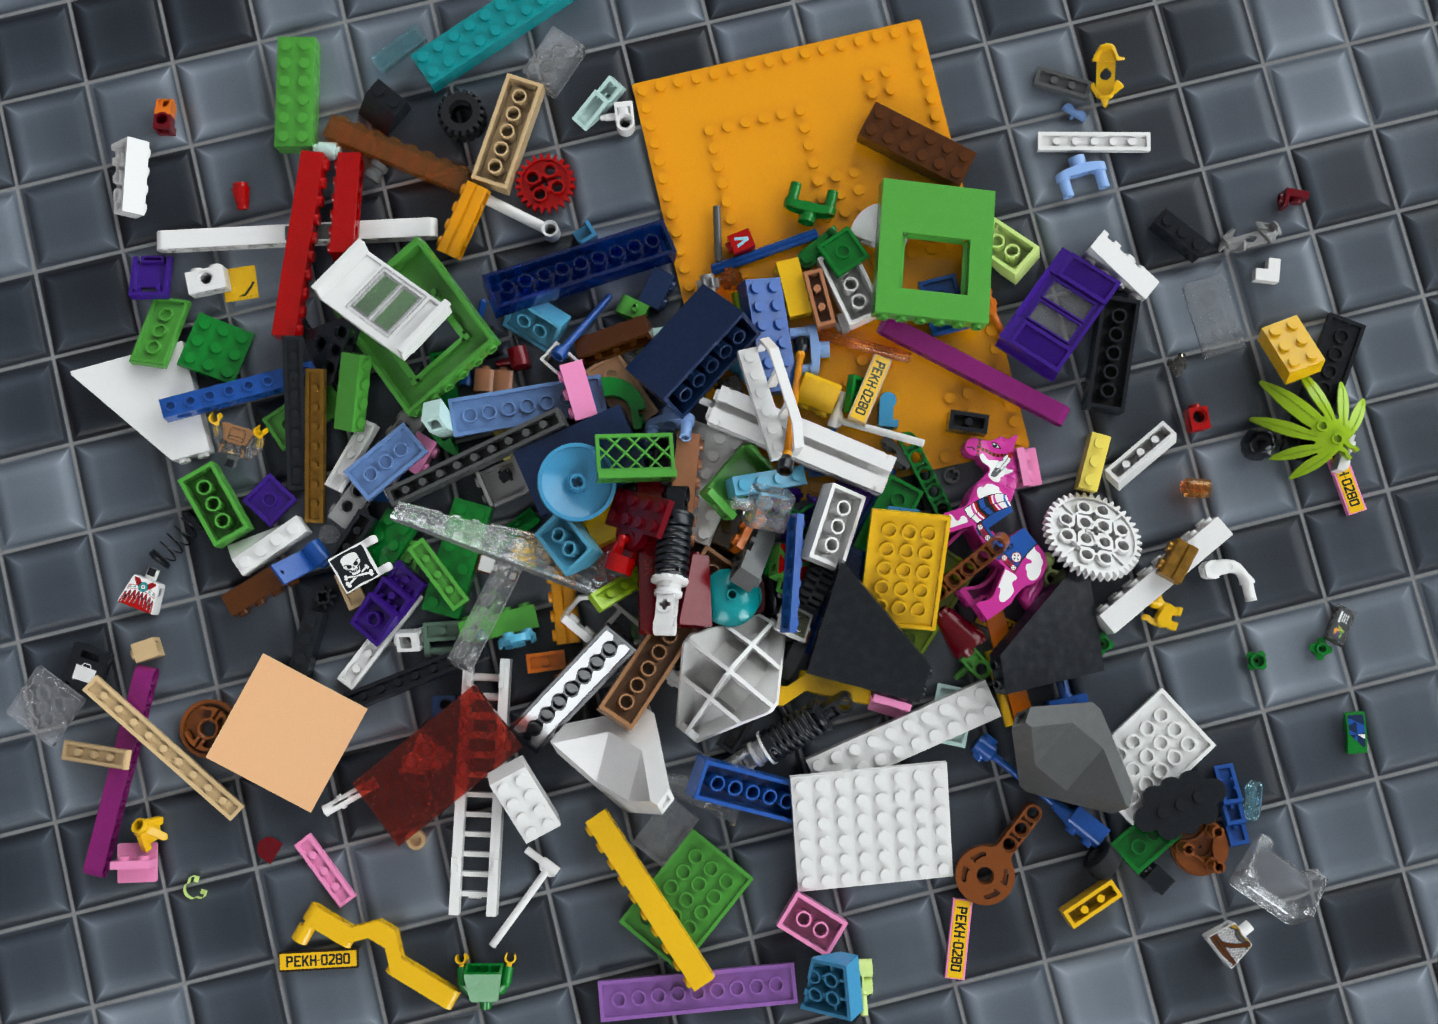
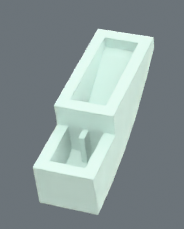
M609 75L598 90L595 89L572 119L582 129L587 131L600 119V115H604L614 105V102H617L627 89Z

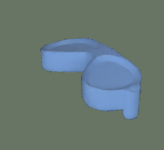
M1070 103L1063 105L1061 111L1070 114V120L1075 117L1084 123L1086 120V113L1084 111L1075 110L1074 106Z

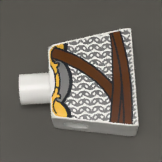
M1227 920L1206 931L1202 936L1224 965L1232 969L1251 948L1252 944L1246 936L1254 928L1247 920L1239 926L1235 922Z

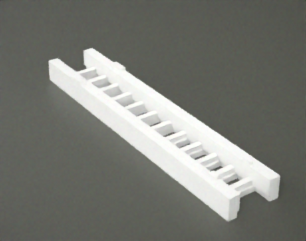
M500 658L499 674L474 673L475 665L463 669L448 915H459L461 913L462 896L476 899L487 897L486 917H496L499 914L504 808L494 792L468 791V777L488 778L487 773H489L469 772L470 758H494V770L507 763L509 733L507 728L510 715L513 659ZM474 681L499 682L498 693L473 692ZM473 700L498 701L497 713L472 712ZM472 720L497 721L496 732L471 731ZM471 739L496 740L495 752L470 751ZM467 797L493 798L492 812L467 811ZM466 817L491 818V832L465 830ZM465 836L489 837L490 851L464 850ZM464 856L489 857V870H463ZM463 876L488 877L487 891L462 890Z

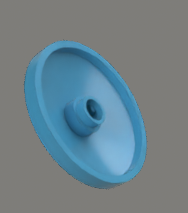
M568 443L557 447L543 460L537 474V490L544 506L556 517L570 522H583L600 515L610 505L616 491V483H596L595 447L584 443ZM606 456L600 461L601 469L612 466Z

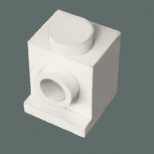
M423 627L400 629L394 635V645L397 646V652L421 651L424 648Z

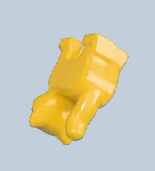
M1160 595L1148 605L1153 609H1157L1154 617L1143 614L1141 619L1156 627L1176 631L1178 622L1172 621V616H1181L1183 608L1175 607L1165 602L1162 595Z

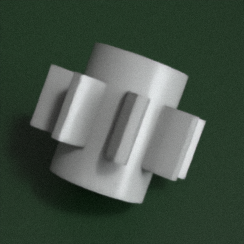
M714 274L701 275L700 281H696L697 289L702 284H705L716 293V289H720L719 278H714Z

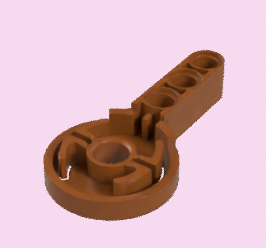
M218 699L201 700L190 706L182 716L179 728L180 737L186 749L198 757L206 758L233 707ZM207 721H211L215 725V732L211 736L205 735L203 731V726Z
M1028 801L1024 803L994 843L975 845L961 854L955 866V881L966 899L978 905H993L1009 895L1015 881V871L1011 857L1042 817V810L1035 802ZM1031 807L1037 809L1034 816L1027 815V811ZM1018 823H1024L1025 828L1022 831H1015V826ZM1005 839H1012L1013 843L1011 846H1003ZM982 867H987L992 872L991 877L986 881L977 878V872Z

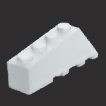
M127 136L111 144V150L115 151V158H112V166H116V172L112 177L113 183L117 186L113 191L114 214L137 219L144 216L147 211L145 200L148 193L147 177L150 172L148 159L150 158L151 150L149 149V142Z
M296 515L282 525L227 545L232 561L242 576L250 577L313 532L305 523V520Z

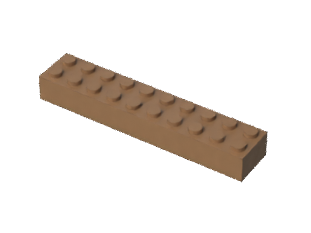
M708 545L701 550V555L709 556L710 576L721 569L732 568L733 563ZM677 628L675 636L645 635L637 646V650L629 658L596 710L628 732L631 731L681 656L683 641L690 633H694L698 629Z

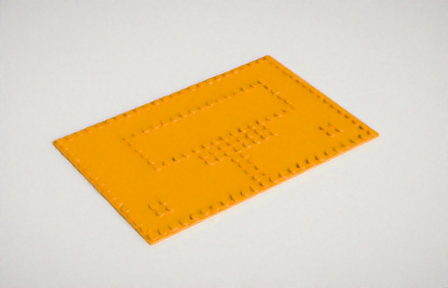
M919 19L643 81L632 86L684 304L698 290L696 281H700V276L713 274L711 271V265L715 264L713 206L718 205L721 210L723 261L733 257V254H729L725 246L727 236L749 228L755 242V249L812 229L817 230L819 237L833 225L838 229L837 232L847 226L851 229L854 220L864 209L878 203L879 184L883 178L939 184L857 142L858 134L875 102L951 139L924 31ZM791 182L801 183L799 200L821 205L825 203L828 190L838 191L835 217L832 219H816L814 226L800 224L798 222L799 214L787 210L783 205L785 197L788 196ZM908 239L904 253L902 288L919 290L918 282L955 273L960 290L961 273L959 265L962 261L963 245ZM813 241L714 275V278H719L720 289H716L717 293L733 304L731 294L738 292L737 285L746 279L774 278L773 269L776 262L797 257L800 251ZM862 244L870 256L862 264L873 285L875 248ZM815 265L814 267H812V268H810V269H808V270H804V269H801V270H802V274H803V272H805V271H810V270H814V269H818V268H817V266ZM828 290L833 313L836 317L840 313ZM812 315L789 321L787 316L789 332L790 328L806 327V325L814 324ZM990 316L989 324L980 331H974L969 328L935 337L1012 377L1006 353L995 347L1000 334H998ZM875 319L851 330L849 334L842 337L840 332H836L835 328L817 332L819 341H829L830 358H820L818 376L842 385L841 391L846 392L848 375L855 374L863 378L865 377L874 353L892 360L866 424L877 426L879 399L885 392L893 393L897 399L893 408V419L898 420V428L891 431L899 433L911 432L917 438L924 439L925 444L922 449L933 470L974 461L973 459L964 458L960 452L962 444L973 437L992 441L999 436L1009 439L1017 435L1014 449L1021 447L1026 449L1029 447V440L1020 407L879 335L876 330L882 320ZM914 321L905 322L931 336L928 323L919 325L915 324ZM791 339L794 361L796 363V353L794 350L795 339ZM810 344L809 350L805 354L803 364H809V362H811ZM729 369L705 394L706 398L713 401L716 389H721L722 385L731 390H736L749 396L746 384L743 383L739 375L734 376ZM783 395L772 396L775 407L781 409L785 403ZM798 408L801 418L830 429L827 427L829 416L823 418L816 415V411L811 409L805 411ZM952 409L989 415L987 434L984 437L945 432L948 412ZM843 412L844 418H847L849 414ZM841 425L836 430L839 434L883 451L888 455H895L894 453L889 454L881 448L880 442L884 436ZM903 442L905 446L909 445V443ZM758 447V452L769 459L768 452ZM914 452L911 455V460L917 463L920 456L917 452ZM779 460L771 462V466L774 469H777ZM893 466L896 470L894 476L898 478L913 475L910 468L907 471H899ZM923 469L920 473H924V472H928V471H927L926 469ZM808 470L805 471L807 484L799 487L804 495L803 498H800V501L807 500V494H810L812 497H819L822 485L835 483L836 479L829 476L809 477ZM786 490L751 496L748 505L760 498L767 502V499L771 496L775 497L777 493L780 494L776 501L779 506L791 504V502L788 503L781 497V493L786 492Z

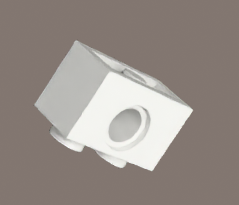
M211 264L208 268H193L190 272H185L188 293L194 299L232 291L228 269L221 264ZM211 276V281L205 284L206 278Z

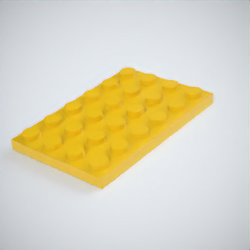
M871 508L862 582L900 628L936 630L951 524L950 515Z

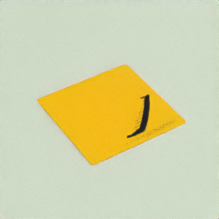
M255 265L228 269L232 291L224 292L225 302L259 297Z

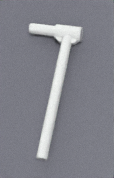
M840 392L836 406L830 415L827 424L828 428L837 430L841 425L920 447L924 446V439L869 424L862 426L844 418L842 409L846 392Z
M529 846L524 853L539 863L541 873L490 941L489 945L493 948L497 947L547 876L555 877L560 870L559 866L547 857L541 856Z

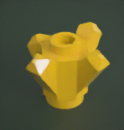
M163 817L138 818L133 822L131 830L137 837L141 851L148 853L152 849V842L158 839L162 841L168 839V834L162 832L160 825L163 824Z

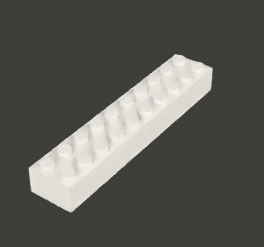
M981 679L805 757L811 773L891 766L1001 717V713L986 680Z

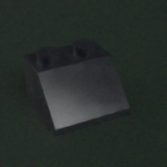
M377 79L366 92L358 114L388 137L411 111V108L405 99L380 79Z

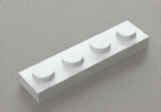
M366 420L364 432L353 433L324 485L343 493L350 481L343 471L366 453L380 429L377 424Z

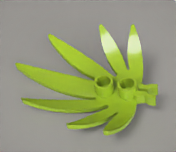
M1310 376L1300 380L1323 416L1294 393L1261 380L1258 382L1282 408L1308 426L1310 430L1298 424L1275 418L1251 417L1249 421L1285 436L1315 442L1314 444L1283 450L1268 458L1272 461L1293 460L1317 453V455L1298 466L1288 477L1289 480L1318 469L1337 452L1342 453L1343 458L1349 461L1352 456L1348 454V449H1351L1354 453L1360 450L1357 446L1351 445L1348 439L1353 436L1361 425L1366 403L1364 398L1360 399L1354 406L1348 420L1349 399L1343 382L1340 381L1337 388L1338 419L1335 418L1333 409L1324 392Z

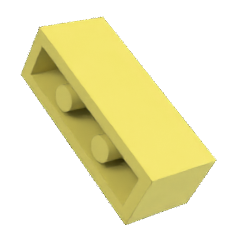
M1091 432L1087 435L1074 490L1088 494H1094L1098 491L1111 436Z

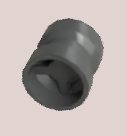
M373 158L369 163L370 167L365 169L362 175L376 185H379L382 175L386 174L389 169Z

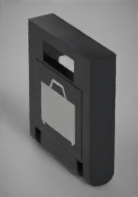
M75 642L61 686H68V689L87 695L82 689L96 675H99L106 682L115 654L81 642ZM88 651L99 655L100 659L99 662L82 656H85Z

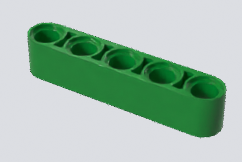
M902 432V434H906V435H910V436L916 437V436H915L913 433H911V432ZM897 440L898 446L909 461L910 470L920 489L924 491L923 495L933 514H940L937 511V507L941 503L946 507L944 513L952 511L951 504L922 447L913 444L905 446L902 441ZM914 452H917L920 456L917 463L911 460V455ZM923 469L928 471V477L925 480L920 478V472ZM932 486L937 489V494L934 497H931L928 493L929 488Z

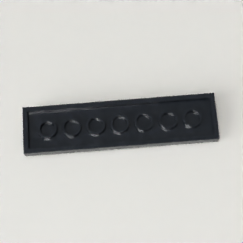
M1330 312L1327 314L1316 345L1325 358V362L1321 372L1310 375V377L1324 392L1335 415L1337 411L1338 383L1341 381L1344 386L1346 385L1366 325ZM1302 385L1299 397L1323 416ZM1291 416L1290 422L1310 430L1308 426ZM1284 436L1279 452L1296 446L1314 444L1315 442ZM1315 453V454H1313V455H1310V456H1307V457L1298 458V459H1295V460L1300 461V462H1305L1306 460L1310 459L1311 457L1317 455V453Z

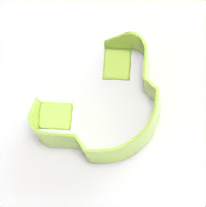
M190 876L187 884L191 882L192 877H195L193 882L198 883L200 876ZM185 884L183 887V892L185 896L189 899H202L206 897L208 891L205 889H201L200 894H203V897H191L186 890L187 884Z

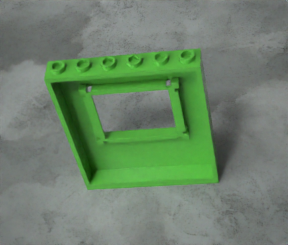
M890 178L882 179L879 184L871 317H876L877 320L895 319L896 322L901 323L914 321L915 324L919 325L933 323L937 327L951 325L955 329L970 327L974 331H980L989 324L996 191ZM905 238L963 245L960 294L902 288Z
M416 236L386 264L438 301L448 300L451 303L452 313L447 317V320L460 338L418 375H415L406 361L386 347H383L361 330L356 342L363 354L372 355V366L406 414L415 418L422 416L424 402L440 399L445 392H449L454 388V384L466 378L469 371L481 365L483 359L493 354L498 349V346L502 344L428 244ZM384 276L354 307L368 317L393 292L398 284ZM404 289L374 322L389 331L417 302L418 298ZM333 310L338 319L342 318L338 312ZM352 328V331H351V334H350L351 337H353V335H354V330H353V328Z

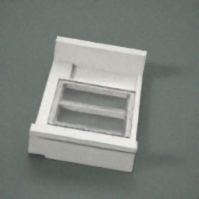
M360 238L311 286L322 302L404 361L452 313L451 303L448 300L438 301L369 252L365 242Z

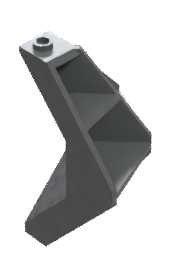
M1093 702L1035 706L1016 713L1012 726V736L1020 787L1028 793L1109 814L1129 808L1134 788L1103 713Z

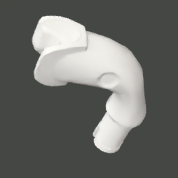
M1230 559L1206 561L1198 566L1200 577L1203 579H1217L1220 575L1235 574L1238 578L1239 586H1242L1245 602L1257 600L1253 584L1255 580L1239 562Z

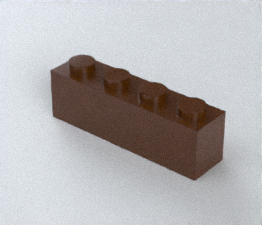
M644 314L624 322H619L608 328L600 329L594 333L583 335L575 341L577 358L579 360L582 359L584 367L644 347L654 337L652 325Z
M269 566L220 597L232 616H240L242 618L248 615L253 607H260L266 604V599L269 597H276L284 592L283 589L287 586L292 587L298 584L300 578L304 577V575L283 586Z

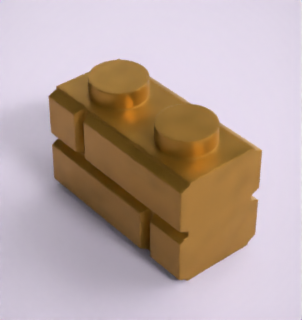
M1176 538L1167 543L1165 547L1167 552L1164 558L1161 557L1156 564L1158 569L1156 574L1178 585L1182 583L1199 549L1180 538Z

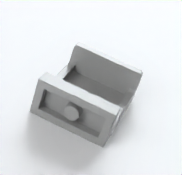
M514 455L510 456L511 459L481 472H475L477 477L474 480L478 489L482 488L484 495H482V499L486 506L489 505L494 509L530 493ZM509 468L513 474V480L502 483L499 479L498 471Z

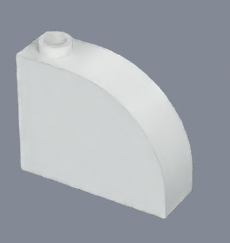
M878 203L864 209L856 217L851 227L859 242L875 248Z

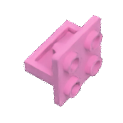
M1016 448L1018 467L1016 489L1041 485L1042 480L1036 448Z
M872 691L870 705L867 706V709L891 717H898L907 713V711L910 712L912 701Z
M138 842L119 843L117 845V860L110 862V870H117V882L140 883L158 881V842L151 843L152 849L148 853L141 851Z

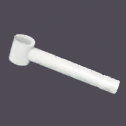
M490 195L486 203L487 206L543 233L545 239L549 242L559 240L561 232L555 221L547 220L544 222ZM550 228L556 229L553 234H547V231Z

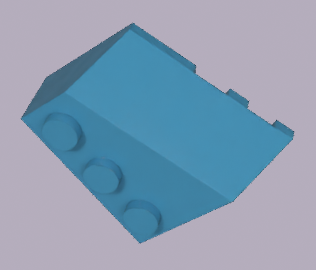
M840 951L813 956L807 976V987L803 993L805 995L804 1001L801 1003L800 1009L852 1021L863 1011L858 955Z

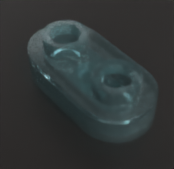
M1251 780L1245 786L1246 799L1243 810L1246 819L1256 821L1261 813L1263 785L1259 781Z

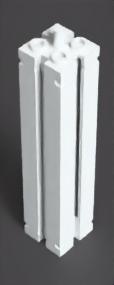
M722 385L721 389H716L713 401L702 397L699 404L709 407L705 416L707 426L747 443H753L767 451L750 396ZM776 407L777 414H779L781 409ZM788 418L780 420L784 436H786ZM801 418L804 447L799 455L792 457L793 462L862 491L869 492L874 496L878 497L883 493L897 457L888 455L883 451Z

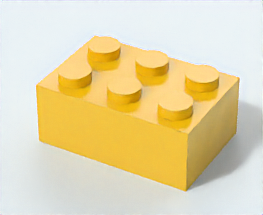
M1297 315L1261 328L1258 342L1285 385L1321 372L1325 358Z

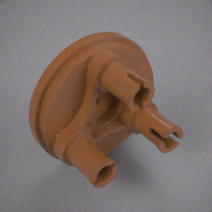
M1215 821L1207 825L1200 824V827L1194 833H1181L1182 837L1169 847L1175 864L1181 870L1191 875L1221 874V871L1224 872L1226 869L1224 863L1229 852L1228 840L1224 829Z

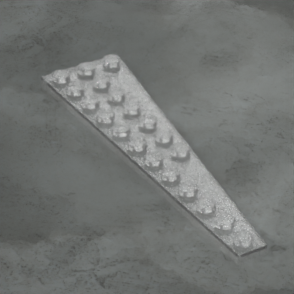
M400 501L390 517V520L586 595H590L620 577L605 571L603 568L608 551L604 552L592 566L567 577L534 535L535 533L493 523L491 525L482 524L480 520L472 519L470 521L461 519V516L455 514L453 516L444 515L438 510L427 509L426 507Z

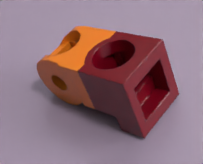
M174 99L156 100L153 129L159 136H176L175 115L177 108Z

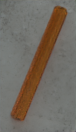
M821 330L819 334V340L829 341L832 344L870 354L876 353L905 363H909L911 359V353L827 330Z

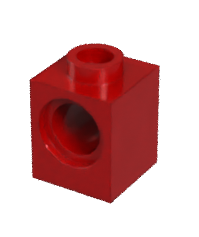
M1200 403L1192 404L1183 411L1187 434L1206 431L1211 428L1207 405L1200 406ZM1194 413H1196V414L1199 415V417H1200V421H1199V422H1196V421L1194 420V418H1193V414H1194Z

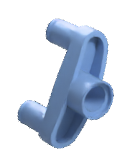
M1078 154L1069 158L1070 168L1063 170L1055 176L1056 184H1059L1063 200L1074 197L1070 183L1071 179L1092 174L1095 175L1099 190L1110 186L1106 175L1107 168L1105 162H1086L1084 154Z
M809 324L806 327L790 328L791 339L805 336L810 341L811 362L803 364L801 376H804L805 372L818 376L820 358H830L829 341H819L815 324Z
M665 406L662 415L647 420L644 431L645 433L680 430V440L688 442L691 440L695 416L688 413L681 419ZM645 439L644 445L648 448L651 443Z

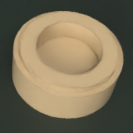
M419 829L411 831L406 837L408 847L413 850L421 849L427 842L426 834Z

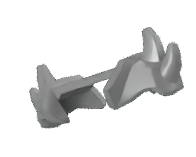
M1274 220L1271 223L1256 221L1257 231L1237 237L1233 236L1236 229L1232 228L1225 235H1222L1218 252L1223 250L1224 255L1228 256L1230 250L1239 253L1246 251V248L1267 242L1270 244L1274 243L1276 236L1282 234L1281 228ZM1256 238L1254 242H1246L1245 239Z

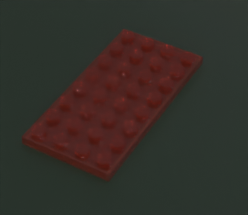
M473 685L352 784L399 847L487 777V773L497 769L523 746L477 685Z

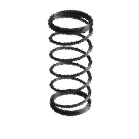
M190 510L186 511V515L202 528L194 526L182 517L180 518L192 529L195 536L173 525L186 538L188 544L166 533L179 546L181 552L159 541L173 555L174 560L163 556L155 549L149 552L150 557L164 568L169 569L170 567L167 560L176 561L172 551L181 554L183 549L180 544L190 545L186 535L197 538V533L192 527L204 530L197 515Z

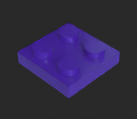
M268 473L242 501L269 527H272L299 499L287 490L275 476Z

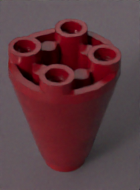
M946 605L938 609L937 625L954 658L960 659L962 656L968 658L974 653L973 649L977 645H981L987 640L985 633L953 609L948 608Z

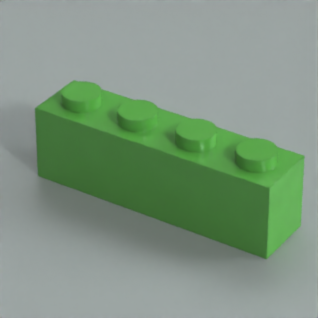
M341 352L334 418L335 429L349 432H364L372 355Z
M530 602L518 604L519 608L511 609V606L500 608V612L492 614V611L480 613L481 617L473 618L472 615L462 617L461 622H457L462 645L465 646L481 639L490 640L502 637V634L507 632L515 634L526 628H539L534 604L530 605Z

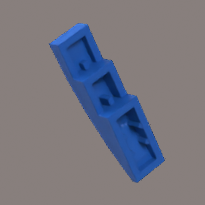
M1233 763L1213 766L1214 778L1222 781L1226 787V796L1218 804L1228 846L1247 845L1250 843L1245 826L1247 821L1242 807L1243 798Z

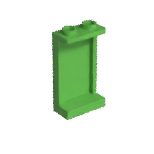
M741 443L699 493L723 520H734L737 516L735 511L747 498L742 497L728 500L725 480L734 476L775 470L771 466L770 460L762 456L758 452V447L753 443Z

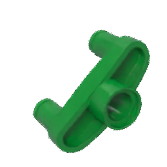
M791 182L788 196L785 197L783 205L787 210L799 214L798 222L800 224L814 226L816 219H832L835 217L838 191L828 190L825 203L821 205L799 200L801 183Z

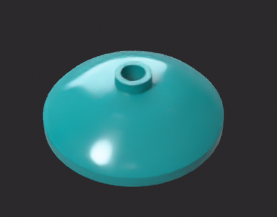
M732 568L721 569L710 576L712 621L724 627H736L746 623L753 617L759 605L758 588L753 587L748 593L729 580ZM729 592H733L735 594V598H730L728 595Z

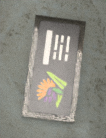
M1337 604L1323 639L1342 647L1356 612L1341 604Z

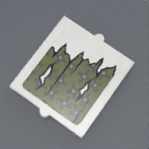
M782 605L780 612L777 614L778 619L774 629L780 632ZM798 608L797 618L799 625L797 633H780L804 644L807 634L811 630L810 624L813 615Z

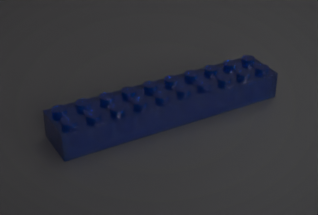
M660 219L482 275V283L495 318H500L653 269L654 266L659 267L675 262L677 250L664 220Z

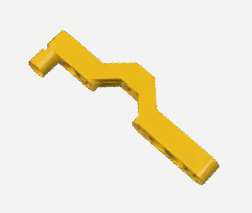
M800 670L797 680L788 686L780 685L779 704L777 706H784L803 692L830 698L840 691L850 692L853 697V703L870 705L872 690L807 674L806 671Z
M312 901L303 916L305 922H300L291 936L295 942L307 945L316 930L345 948H351L355 941L369 938L385 948L389 964L385 971L408 987L448 1010L452 1009L461 994V990L457 986L407 957L404 953L399 928L383 918L355 925L322 904Z

